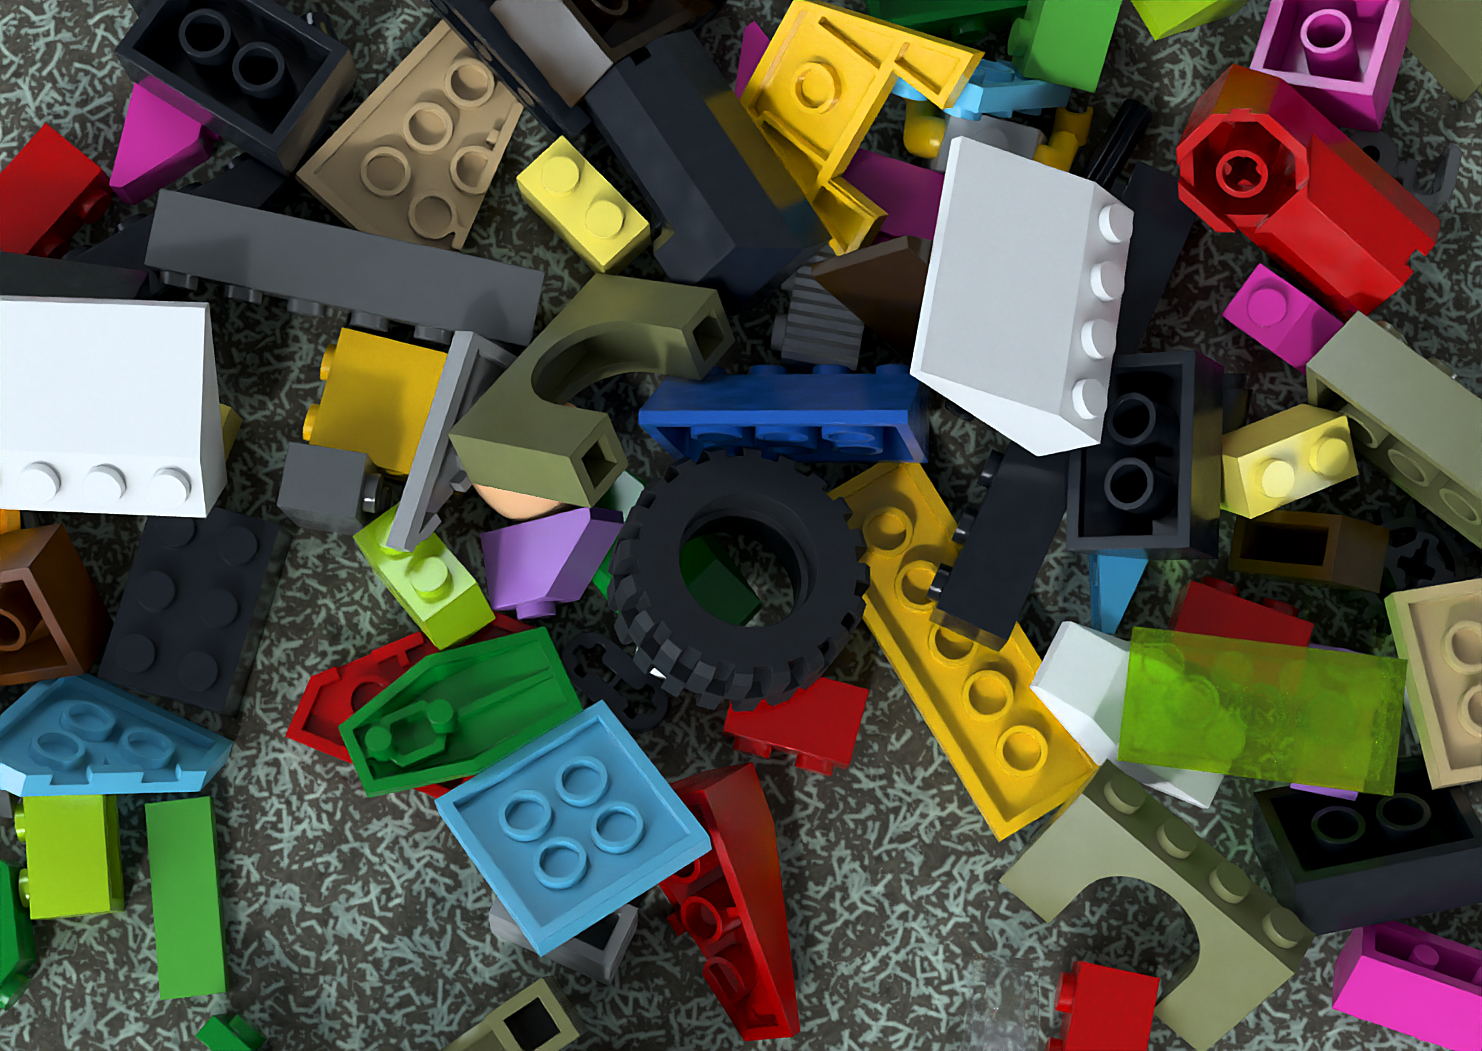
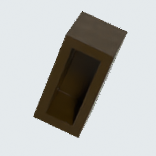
M1271 510L1252 519L1237 514L1227 570L1278 583L1380 593L1390 529L1335 514Z

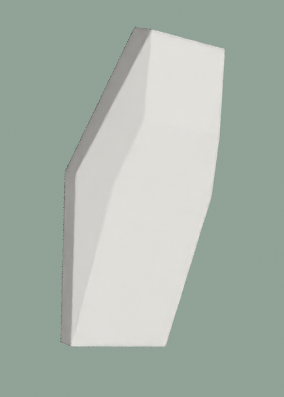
M1072 621L1061 623L1030 685L1032 691L1098 766L1106 759H1109L1125 774L1133 777L1138 782L1201 808H1209L1247 729L1243 723L1160 653Z

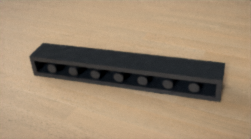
M1139 160L1129 179L1125 180L1116 176L1109 191L1112 196L1134 212L1133 232L1130 237L1124 277V292L1121 298L1116 332V348L1113 355L1136 354L1197 216L1179 199V178ZM1011 439L1004 453L992 449L977 484L988 489L978 510L968 505L966 506L951 539L962 545L953 567L942 562L940 563L925 598L936 602L929 621L996 652H1000L1012 633L1067 509L1069 450L1036 456Z

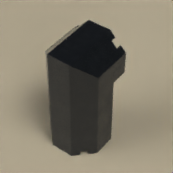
M692 29L660 36L647 44L645 47L652 57L635 64L632 58L628 56L615 64L585 95V102L588 105L586 107L588 115L655 213V228L662 226V234L654 241L653 254L672 283L717 289L726 316L730 318L754 309L833 238Z

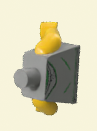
M902 97L907 102L903 133L906 149L914 156L923 158L920 167L944 175L946 173L951 140L959 136L970 138L1069 173L1079 147L1087 143L1093 115V108L1090 106L1087 107L1084 113L1069 112L1066 110V106L1056 107L1050 139H1048L1041 130L983 114L980 121L962 119L944 112L943 109L937 110V105L928 98L926 101H917Z

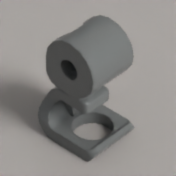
M1360 130L1349 137L1350 140L1434 215L1451 197L1455 189L1462 158V151L1457 145L1449 143L1436 159L1437 168L1430 194L1423 192L1418 186L1416 170L1419 160L1407 158L1405 162H1400L1396 145L1386 133L1382 131L1377 133Z

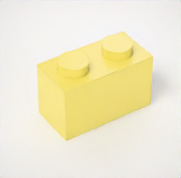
M563 135L516 177L522 199L595 273L617 276L652 244L650 223Z
M1302 403L1222 435L1220 509L1252 519L1359 475L1346 414Z

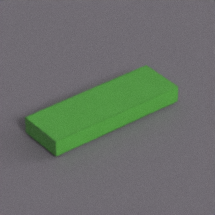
M206 796L146 803L145 813L160 1000L230 992L214 797Z

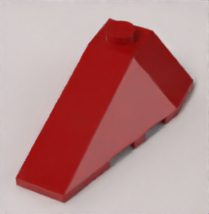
M753 762L706 770L670 783L671 788L709 835L712 850L658 883L676 911L667 920L678 937L687 931L698 945L707 960L703 965L702 975L744 1041L794 1037L800 1032V1023L775 825Z

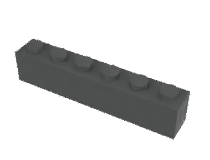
M160 188L144 265L151 271L160 272L158 283L165 286L197 292L199 281L224 286L222 297L261 305L263 294L288 300L287 311L325 319L327 308L352 313L351 325L382 332H388L390 322L415 327L413 338L442 345H451L455 331H470L477 333L513 355L516 348L525 350L531 343L545 271Z

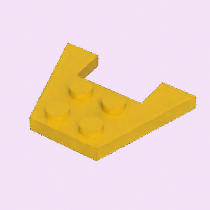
M793 0L739 100L833 239L829 242V245L836 255L840 256L869 247L889 215L842 178V175L899 77L941 109L953 108L985 52L821 0Z

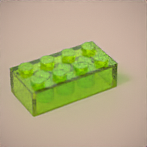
M1133 626L1129 632L1115 762L1379 796H1393L1408 660Z

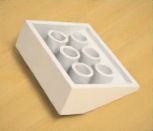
M964 136L953 138L950 145L910 374L1036 456L1100 444L1104 414L1107 409V393L1112 359L1116 348V332L1121 298L1124 292V277L1130 237L1133 232L1134 212L1094 181Z
M0 295V509L206 518L227 484L209 303Z

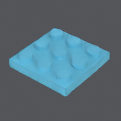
M603 699L434 800L439 815L540 957L712 850L710 837Z

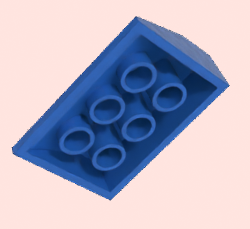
M826 364L814 366L812 374H788V369L782 366L756 365L750 367L749 374L725 375L724 368L713 366L701 381L668 375L640 408L638 424L676 461L686 456L691 458L693 462H697L702 450L720 446L726 449L727 457L736 456L740 446L761 448V458L775 461L778 453L796 459V463H928L930 387L910 374L911 366L902 364L877 366L876 374H851V369L847 366Z

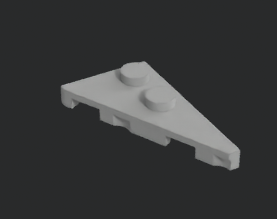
M455 331L386 544L387 547L396 551L413 553L415 547L421 541L428 539L442 522L436 513L454 491L466 492L473 484L469 480L448 432L518 358L475 332Z

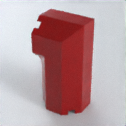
M1232 64L1199 96L1176 147L1177 165L1180 163L1179 199L1216 232L1235 233L1238 228L1343 322H1348L1358 310L1365 316L1373 312L1401 288L1414 272L1407 265L1414 250L1417 249L1426 257L1436 244L1441 220L1282 78Z

